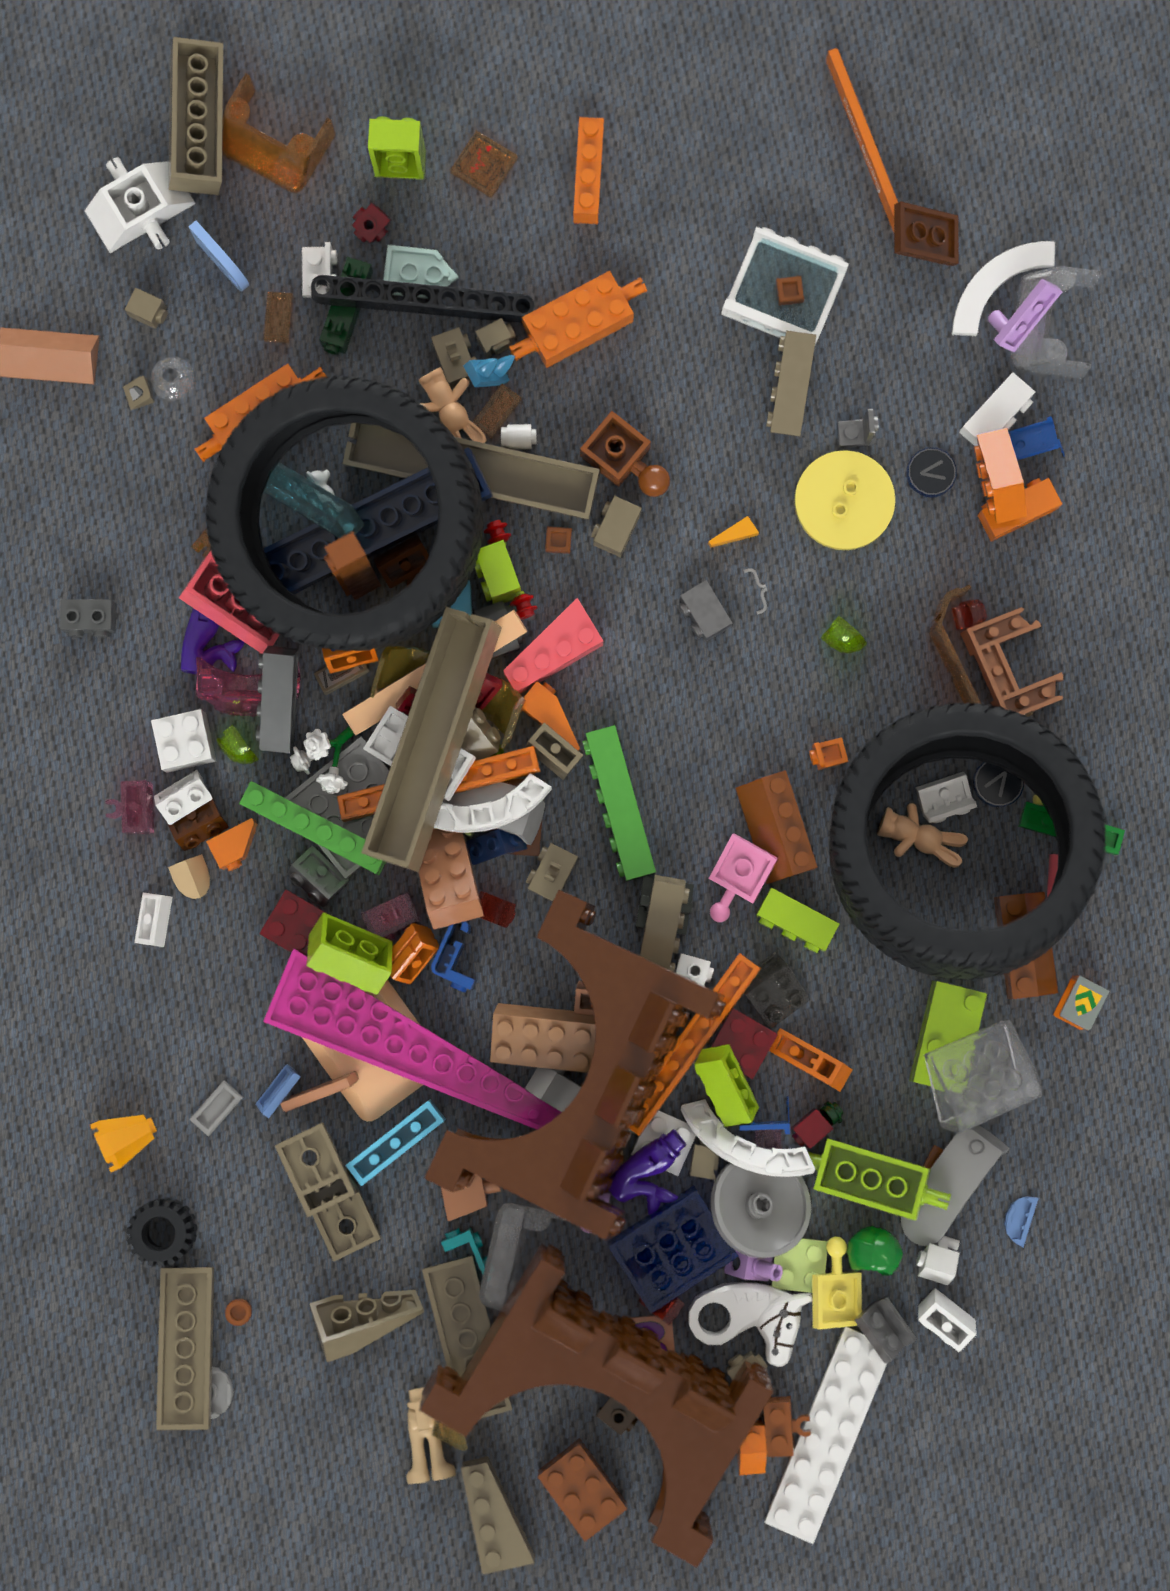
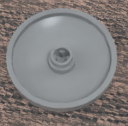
M729 1162L718 1174L713 1185L711 1212L718 1232L733 1249L753 1258H771L788 1252L802 1239L810 1221L811 1200L807 1185L802 1176L780 1177L748 1171Z

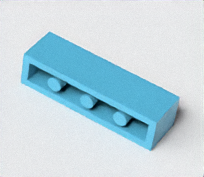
M430 1099L350 1161L346 1167L362 1186L444 1122L446 1118Z

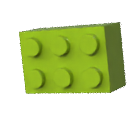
M384 116L369 119L368 151L375 177L424 179L426 149L420 121H416L413 118L391 120Z
M323 912L309 934L306 966L317 972L330 975L341 982H347L359 987L363 991H369L377 995L392 973L393 941Z

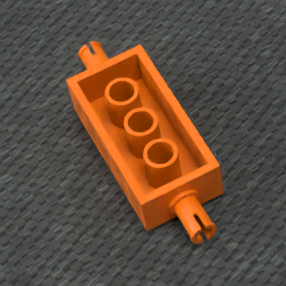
M608 271L523 316L522 323L528 337L509 346L511 354L515 356L514 360L518 361V359L535 351L536 353L538 352L545 367L548 368L632 323L634 313L628 301L647 292L645 283L642 284V278L639 277L635 281L621 287L618 286L613 275Z
M287 363L206 416L204 419L214 434H212L213 437L194 448L201 460L205 462V460L221 450L233 429L263 400L297 383L327 376L321 367H318V369L301 379L296 376Z

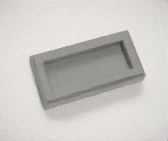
M224 1080L189 1120L209 1137L243 1099V1096Z

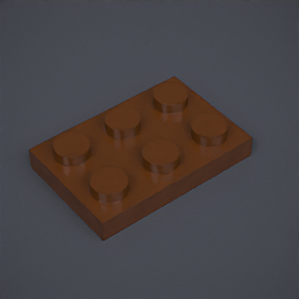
M901 201L894 204V253L947 266L959 264L958 215Z

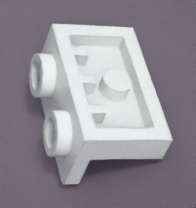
M325 242V247H302L303 298H311V283L316 276H337V274H333V265H337V251L332 249L330 242ZM323 285L315 289L319 294H326L329 291Z
M195 770L156 794L154 800L162 816L171 825L212 800V795L204 785L199 771Z

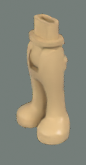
M424 1387L408 1390L410 1402H407V1407H409L408 1431L413 1460L412 1469L407 1473L406 1477L408 1484L430 1481L424 1450L425 1437L429 1442L432 1480H442L456 1475L454 1465L447 1463L444 1458L440 1422L419 1411Z

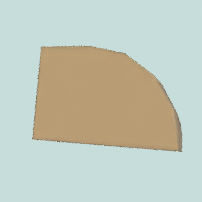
M202 854L168 867L176 887L183 895L197 899L207 893L210 886V876Z

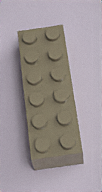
M173 37L170 52L168 190L219 195L222 184L223 43Z

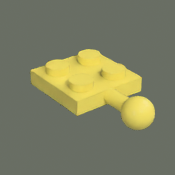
M832 1237L826 1244L827 1252L832 1256V1273L812 1275L813 1328L815 1329L858 1326L854 1320L862 1312L861 1272H842V1256L847 1251V1244L841 1237Z

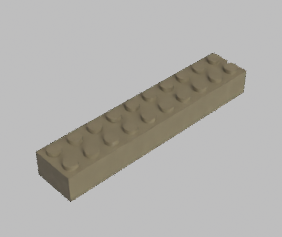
M351 423L348 437L357 440L356 445L347 442L343 459L344 465L402 479L428 467L425 459L415 446L403 435L376 425ZM455 437L463 449L469 447L472 450L493 494L491 499L590 520L601 472L600 469Z
M445 607L365 840L362 854L419 873L502 629L492 619L474 614L470 616L466 612Z

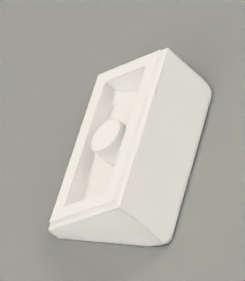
M143 893L134 943L164 947L172 897Z

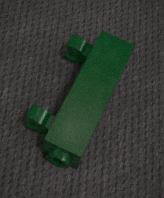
M347 257L341 277L371 279L373 269L370 263ZM350 288L341 290V293L347 297L354 294ZM330 306L319 339L321 346L324 347V351L333 355H338L339 352L346 354L361 308Z

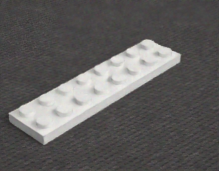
M850 1327L843 1328L809 1410L810 1421H805L802 1427L805 1430L811 1429V1435L807 1437L799 1435L794 1447V1456H791L764 1520L766 1524L811 1544L815 1541L887 1363L884 1364L866 1336Z

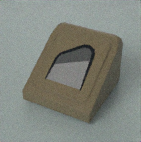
M144 375L123 386L131 410L154 403L148 381Z

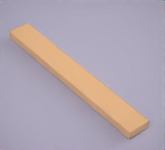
M515 610L495 621L502 629L494 652L527 632ZM426 663L342 714L355 736L381 721L389 706L396 709V702L409 686L418 689Z

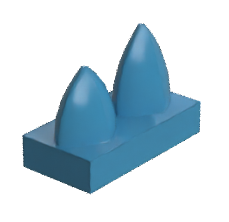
M509 355L499 359L469 360L463 367L474 387L501 386L510 380L506 373L513 364L515 356Z

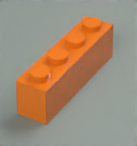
M579 117L573 211L574 223L598 224L604 118Z

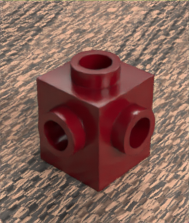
M371 203L366 209L361 207L352 217L355 220L352 226L356 229L353 233L364 243L366 240L370 243L374 240L379 242L387 234L388 231L385 228L392 220L375 203ZM368 220H371L374 224L372 229L367 227Z

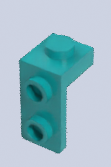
M459 1228L445 1233L446 1238L441 1242L444 1251L447 1252L469 1242L484 1280L490 1279V1272L493 1271V1267L489 1257H483L480 1247L483 1246V1242L478 1231L473 1233L472 1228L461 1232Z

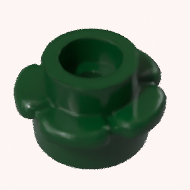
M825 1102V1106L820 1109L821 1115L831 1126L836 1123L840 1124L842 1122L841 1116L843 1115L841 1107L836 1102Z

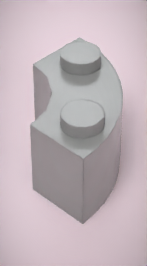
M537 1067L525 1089L563 1112L576 1097L582 1085L580 1086L565 1077V1070Z

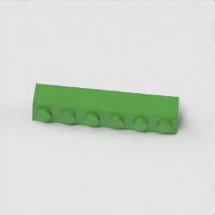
M614 725L586 733L587 740L582 741L585 754H591L593 764L589 765L592 779H598L600 786L599 789H596L599 804L604 803L607 813L602 814L606 829L610 827L612 829L613 837L609 838L612 852H618L620 862L616 863L619 877L625 876L627 882L655 874L656 870L616 727Z
M252 781L239 803L377 875H380L386 864L384 861L361 853L366 839Z

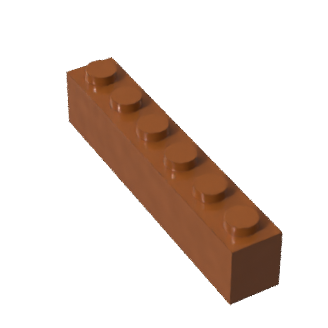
M353 532L325 546L328 555L324 556L346 596L352 594L356 600L381 586Z

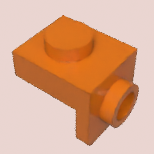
M842 737L814 743L812 750L809 751L812 765H817L818 770L849 762Z

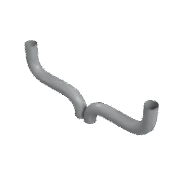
M749 568L745 569L744 573L752 572L757 585L764 588L760 593L764 607L762 610L756 611L758 615L767 609L764 592L767 591L766 584H760L756 571Z

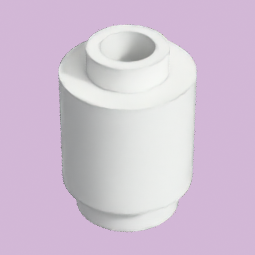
M508 424L507 427H501V447H508V449L525 450L532 449V444H537L536 429H531V424Z

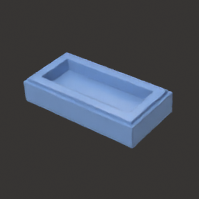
M289 1064L284 1066L256 1102L260 1112L268 1118L301 1077Z

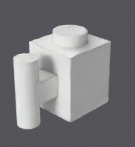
M943 1236L936 1245L929 1243L925 1250L920 1251L916 1261V1266H919L918 1276L948 1286L956 1275L959 1252L956 1251L960 1241Z

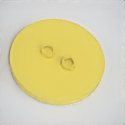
M835 451L817 458L805 469L795 491V510L803 529L816 542L836 550L858 549L875 541L889 525L895 509V492L887 472L872 458L855 451Z

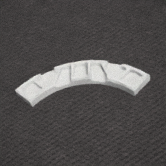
M1041 241L1017 246L988 262L973 277L960 298L954 315L952 335L977 336L980 316L987 300L1009 278L1032 269L1053 268L1055 241Z
M530 773L519 786L506 794L505 797L494 802L490 801L469 806H453V804L442 802L434 828L458 833H473L499 828L523 817L534 809L548 795L552 788Z
M706 1099L681 1106L680 1110L686 1122L697 1137L714 1153L738 1167L759 1174L780 1177L812 1174L815 1171L806 1147L795 1149L773 1148L772 1150L760 1148L756 1144L738 1135L734 1136L727 1131L710 1109Z

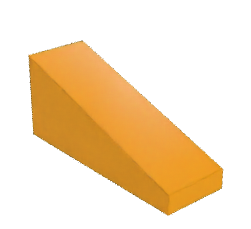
M747 516L708 541V545L712 548L758 536L759 532Z

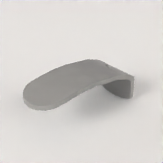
M500 782L453 794L450 801L443 799V802L453 804V806H469L490 801L494 802L505 797L506 794L517 786ZM542 800L523 817L497 829L515 834L526 844L531 845L542 821L545 802Z
M969 1121L965 1123L932 1166L927 1182L928 1188L951 1194L950 1201L939 1198V1201L949 1203L947 1211L924 1203V1205H921L917 1220L901 1216V1226L905 1235L912 1242L920 1246L938 1243L1000 1156L1007 1153L1010 1148L991 1132L975 1122Z

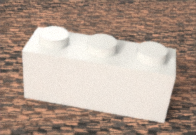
M1012 372L962 427L959 433L974 446H978L977 435L1004 428L1009 430L1017 421L1014 416L1019 411L1024 413L1032 405L1031 397L1035 391Z

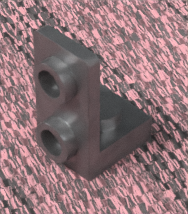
M867 409L863 420L837 422L839 447L869 446L872 438H875V431L879 429L878 416H874L873 409Z

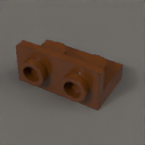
M213 797L212 800L171 825L168 824L175 841L184 851L197 847L201 842L219 835L229 827Z

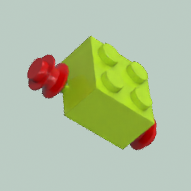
M495 520L486 525L487 528L483 531L484 534H490L491 538L487 541L490 545L480 548L475 570L478 579L484 578L481 586L487 602L492 600V603L495 604L503 601V603L511 601L510 606H516V613L520 619H526L533 616L534 610L538 607L532 606L530 603L534 598L533 595L525 594L524 591H521L506 549V542L511 537V533H505L504 531L508 524L505 522L501 523V520Z

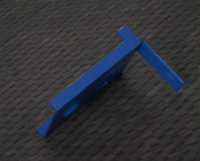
M1047 417V420L1008 431L1017 460L1058 449L1059 447L1065 457L1062 444L1057 439L1052 417Z
M787 1096L786 1101L788 1121H752V1123L739 1125L740 1131L785 1129V1134H790L789 1096Z

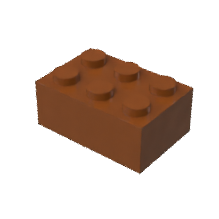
M580 1438L538 1470L537 1477L585 1542L627 1510L626 1500Z

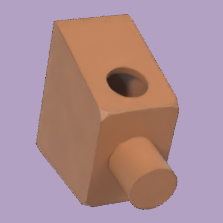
M476 1174L469 1187L465 1186L464 1190L450 1192L441 1187L447 1221L488 1206L487 1194L501 1192V1187Z

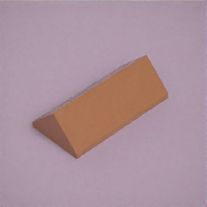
M0 328V377L94 384L100 336Z

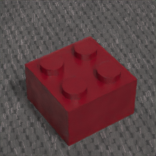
M285 890L259 934L291 953L294 948L307 956L309 934L322 913H328L293 892Z
M733 1008L725 1018L709 1048L730 1045L743 1074L753 1079L778 1034Z

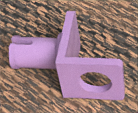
M729 1248L724 1272L744 1280L769 1281L771 1279L772 1281H779L782 1277L783 1269L778 1264H772L773 1257L753 1258L741 1254L733 1248ZM735 1256L740 1258L738 1270H734L732 1265Z

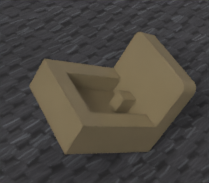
M749 1351L744 1356L737 1354L728 1361L729 1366L726 1367V1371L733 1380L744 1361L751 1364L756 1362L765 1369L768 1366L760 1354L755 1356L752 1351Z

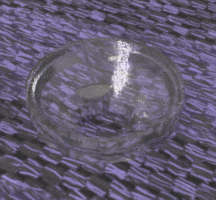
M165 357L159 360L152 368L150 374L151 386L154 392L164 400H182L192 392L195 386L196 376L192 366L180 357ZM167 369H175L177 371V377L174 381L168 382L164 380L163 374Z

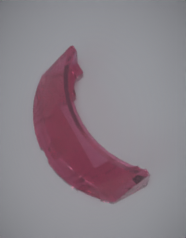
M196 657V696L201 701L206 700L214 705L215 710L229 715L257 716L258 702H261L262 693H258L259 678H262V674L241 675L229 673L208 664L201 657ZM298 662L297 698H296V700H297L298 697H299V688H300V679H301V677H300V669H299V662Z

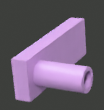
M1041 279L1009 320L1001 311H993L989 315L988 321L998 331V335L994 339L999 346L1015 352L1062 293L1061 289Z

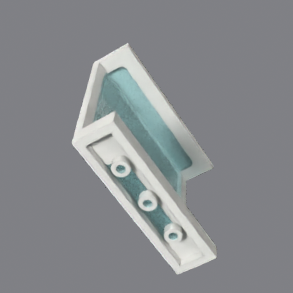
M756 227L753 240L728 299L726 298L721 315L779 338L780 336H786V330L816 334V346L849 263L837 255H826L817 247L801 245L792 237L784 238L776 235L769 228L761 229ZM801 276L804 302L779 305L776 279ZM747 300H751L752 303L748 304ZM800 321H804L805 324H804V325H800L799 322H800Z

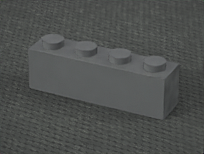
M268 646L263 653H260L259 669H262V678H259L258 693H262L261 702H258L257 717H261L260 726L256 730V741H260L259 750L290 753L294 747L299 649Z

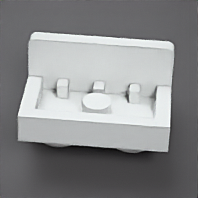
M964 772L915 787L922 814L929 823H939L946 820L949 816L955 814L963 815L977 807L976 801L971 796L967 776Z

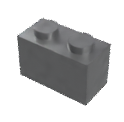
M707 580L680 595L679 600L681 603L678 606L685 617L690 616L694 623L691 628L698 639L702 637L706 642L732 626V621Z

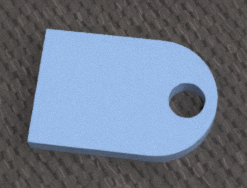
M195 220L188 227L197 244L241 292L250 285L245 276Z

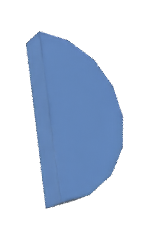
M1026 1196L1019 1198L1009 1206L1005 1213L1004 1226L1006 1233L1014 1243L1021 1247H1024L1039 1199L1038 1197Z

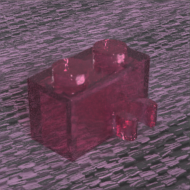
M147 780L121 781V803L115 799L106 800V804H114L116 806L115 812L106 814V817L117 819L122 815V833L128 835L154 834L153 783Z
M408 892L361 913L369 932L390 941L395 939V933L401 930L405 932L406 928L412 923L417 924L422 921Z

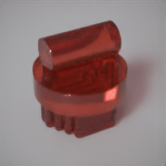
M979 599L963 601L959 606L952 607L956 629H968L985 622L987 618L985 605Z

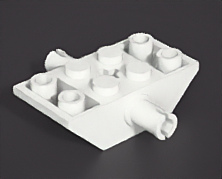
M113 158L117 169L111 160L106 164V167L115 180L99 189L85 209L87 216L110 253L146 232L156 249L163 248L158 240L159 238L166 247L170 240L166 237L160 224L195 204L189 192L168 190L169 161L142 164L127 172L121 159Z

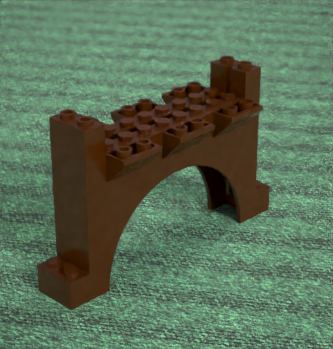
M558 890L537 938L552 946L570 962L579 974L589 994L594 1010L596 1041L592 1064L586 1080L576 1097L560 1115L529 1134L516 1138H490L472 1134L460 1128L457 1129L456 1133L446 1130L424 1179L450 1192L464 1190L465 1186L469 1187L476 1174L607 1240L616 1236L617 1233H621L626 1219L623 1218L626 1211L598 1197L608 1193L613 1183V1179L610 1178L611 1174L615 1169H619L624 1159L621 1152L623 1151L622 1147L627 1145L631 1136L628 1130L636 1122L640 1123L646 1111L643 1105L647 1098H652L656 1090L657 1084L654 1083L656 1079L654 1075H658L664 1065V1060H661L663 1054L674 1050L679 1039L676 1036L679 1027L686 1025L690 1013L687 1012L688 1009L703 1017L714 1020L715 1016H721L726 1002L723 1001L725 995L586 931V926H591L595 919L596 912H594L596 906Z
M541 1243L463 1375L459 1377V1374L451 1367L445 1366L444 1368L437 1365L422 1390L419 1411L466 1437L473 1426L491 1408L506 1398L531 1388L546 1385H573L589 1388L615 1399L634 1413L645 1425L653 1437L663 1461L662 1483L659 1496L648 1519V1522L657 1526L651 1542L697 1568L714 1541L708 1515L702 1509L773 1394L768 1373H766L767 1370L756 1362L751 1364L744 1361L730 1386H728L725 1373L716 1367L709 1368L705 1366L699 1357L693 1354L688 1356L683 1352L679 1355L673 1350L665 1351L661 1348L659 1336L648 1328L643 1330L637 1327L636 1322L625 1315L622 1317L616 1314L611 1316L605 1311L599 1313L594 1310L593 1301L590 1300L591 1297L582 1290H577L576 1292L568 1287L569 1285L566 1281L561 1279L565 1273V1261L562 1251L553 1245L547 1247Z

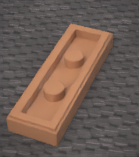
M356 1071L294 1094L281 1102V1107L286 1112L350 1088L358 1081L359 1077Z

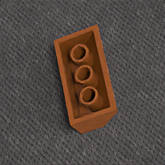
M786 770L735 788L753 844L778 857L775 866L766 880V884L818 868Z
M1045 892L994 897L997 926H1005L1032 912L1046 899ZM1052 947L1029 964L1004 974L1007 999L1058 993Z

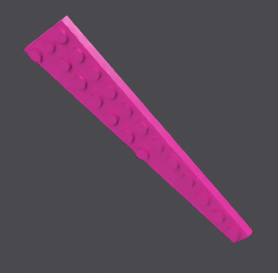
M293 948L263 1022L536 1130L548 1124L562 1113L522 1086L367 992L306 966L307 956Z

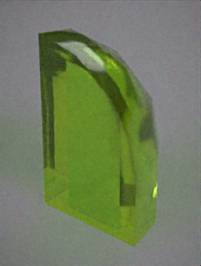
M840 616L834 620L821 637L829 646L842 653H854L867 645L864 637Z
M231 725L223 732V737L216 739V743L224 754L236 763L252 764L259 760L234 725Z

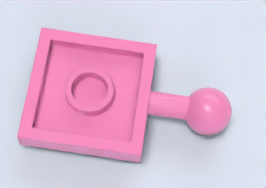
M732 834L709 877L710 880L726 888L720 902L712 905L710 909L711 918L716 922L726 921L730 916L729 905L735 894L754 903L775 866L778 857L742 837Z

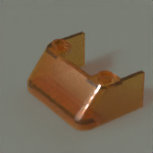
M245 73L225 107L222 120V155L291 193H298L305 188L336 136L332 120L329 118L325 120L315 138L301 133L295 135L288 146L246 123L251 113L248 103L256 91L250 75Z

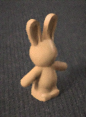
M437 368L418 380L432 401L421 404L430 412L439 411L440 421L454 437L461 438L459 431L463 429L472 441L486 442L485 434L469 420L466 409L457 402L469 386L470 382L467 378H462L453 390L447 382L442 368Z
M914 803L907 805L908 817L896 814L889 807L886 808L877 835L902 841L894 850L895 856H903L914 844L915 848L920 852L934 854L950 867L957 868L961 865L962 858L943 845L962 847L968 841L966 835L954 832H941L932 825H919L917 806Z

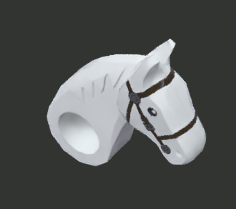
M723 1283L695 1296L688 1308V1323L695 1337L707 1345H722L746 1329L756 1326L766 1343V1360L771 1365L781 1367L787 1364L791 1357L800 1326L802 1306L813 1301L810 1293L791 1295L786 1291L760 1283ZM715 1302L725 1306L730 1316L725 1328L720 1331L711 1332L701 1327L698 1322V1316L705 1305Z

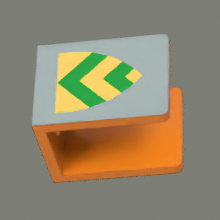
M1080 975L1072 976L1053 1015L1080 1030L1085 1029L1089 1031L1106 1000L1109 990Z

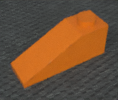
M537 681L518 703V707L539 725L547 724L580 752V747L558 698L554 695L556 690L546 682L542 685Z
M780 1028L769 1051L841 1092L853 1069Z

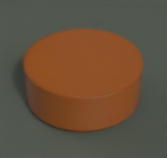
M244 1299L231 1301L225 1310L226 1319L232 1325H244L252 1316L251 1305Z

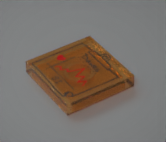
M476 130L450 169V173L492 198L517 161L518 155Z

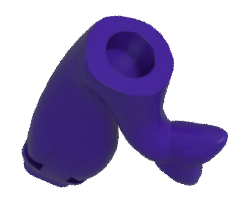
M193 608L183 639L181 671L193 675L207 676L217 660H222L234 672L237 667L235 654L243 648L245 642L240 639L233 640L223 645H215L204 651V647L217 633L219 625Z
M674 1129L667 1135L662 1134L659 1138L635 1152L610 1177L613 1179V1183L609 1191L618 1201L623 1203L640 1195L646 1196L649 1215L654 1214L659 1209L661 1202L669 1203L678 1199V1196L669 1190L658 1187L652 1182L638 1179L666 1171L674 1163L675 1159L681 1155L680 1151L686 1146V1142Z

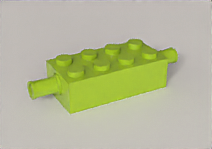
M827 1139L822 1155L808 1152L818 1173L814 1190L912 1220L918 1219L921 1205H924V1203L946 1211L948 1209L949 1203L939 1201V1198L950 1201L951 1194L928 1188L927 1182L931 1171L929 1168L832 1139Z

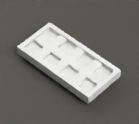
M389 706L363 749L391 766L408 716ZM462 748L460 749L444 799L450 801L476 759L475 756Z

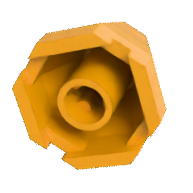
M144 1115L99 1120L90 1125L92 1130L98 1129L94 1136L106 1163H113V1166L109 1167L111 1173L126 1165L155 1139L153 1133L157 1132L152 1118L146 1119Z

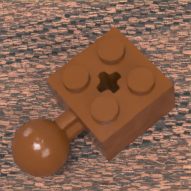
M613 411L608 414L580 448V457L592 467L600 469V473L618 487H620L631 472L638 477L639 487L647 496H661L670 486V476L665 468L659 465L647 466L641 461L650 450L651 441ZM617 446L620 447L619 452H611V447L614 449Z

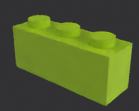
M773 888L768 890L755 915L760 918V924L770 929L773 926L782 929L781 935L792 941L798 938L806 942L804 947L815 953H818L819 950L826 951L839 926V923Z
M730 1045L702 1049L694 1063L695 1071L700 1076L705 1086L706 1094L711 1098L715 1112L720 1117L724 1127L752 1123L759 1106Z

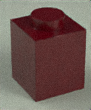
M813 1108L791 1127L795 1132L792 1137L800 1147L806 1145L811 1149L831 1132L833 1127L816 1108Z

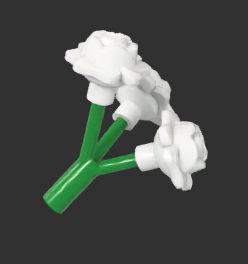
M347 727L336 738L328 740L327 733H321L320 729L308 732L306 734L307 739L303 742L307 752L298 750L296 746L293 747L294 754L290 756L293 768L297 772L304 771L309 775L311 761L328 756V750L334 747L332 767L329 768L327 774L319 775L316 782L320 783L322 790L328 794L339 793L340 790L345 789V786L348 785L343 777L338 775L339 768L337 766L341 746L354 735V732L350 727Z

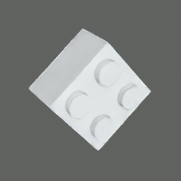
M202 709L151 720L161 770L168 773L216 762L207 715Z

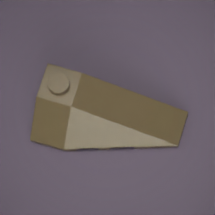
M417 1291L384 1292L381 1299L368 1298L367 1293H360L358 1296L359 1300L343 1301V1295H334L309 1303L326 1361L330 1362L353 1354L424 1313Z

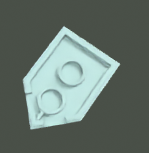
M388 245L383 281L447 287L459 278L437 250ZM398 292L392 294V295L403 296L401 293H398ZM419 295V296H417V298H426V299H428V297L425 296V295Z

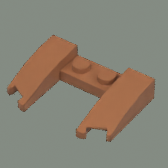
M1021 607L970 627L960 634L970 656L974 655L994 699L991 704L1027 715L1063 699V696H1055L1056 682L1063 681V674L1061 672L1019 689L1000 644L1041 627L1037 620L1031 625L1020 616V613L1024 610Z

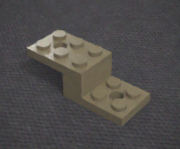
M324 1122L275 1145L307 1217L313 1216L333 1261L382 1238L352 1173L348 1168H344ZM312 1150L316 1153L317 1161L314 1165H308L304 1162L303 1154L305 1151ZM343 1219H349L353 1222L354 1229L351 1233L341 1231L340 1222Z

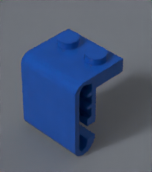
M462 922L460 930L470 934L471 926L469 922ZM456 923L449 925L432 962L431 970L434 974L451 981L450 987L466 993L467 989H474L477 980L454 971L465 944L456 940L453 946L449 945L458 925Z

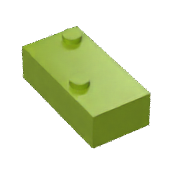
M932 981L909 1081L964 1095L987 993Z

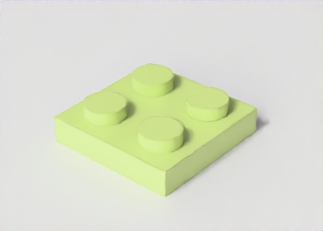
M802 1238L791 1250L782 1255L775 1256L773 1264L780 1265L783 1269V1274L779 1281H772L771 1286L781 1290L812 1293V1275L825 1274L826 1244L828 1241Z

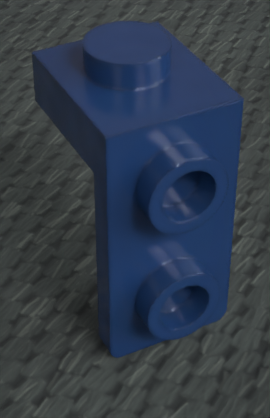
M500 829L467 841L473 865L501 855L527 849L526 843L519 836Z

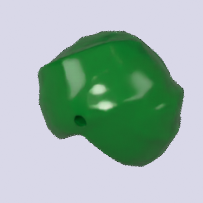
M869 1226L858 1230L848 1241L847 1255L851 1269L872 1270L889 1276L898 1269L903 1257V1250L892 1233L883 1228Z

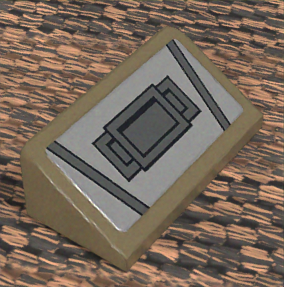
M362 664L331 674L328 668L325 667L315 672L314 675L323 693L328 695L370 671L366 664Z

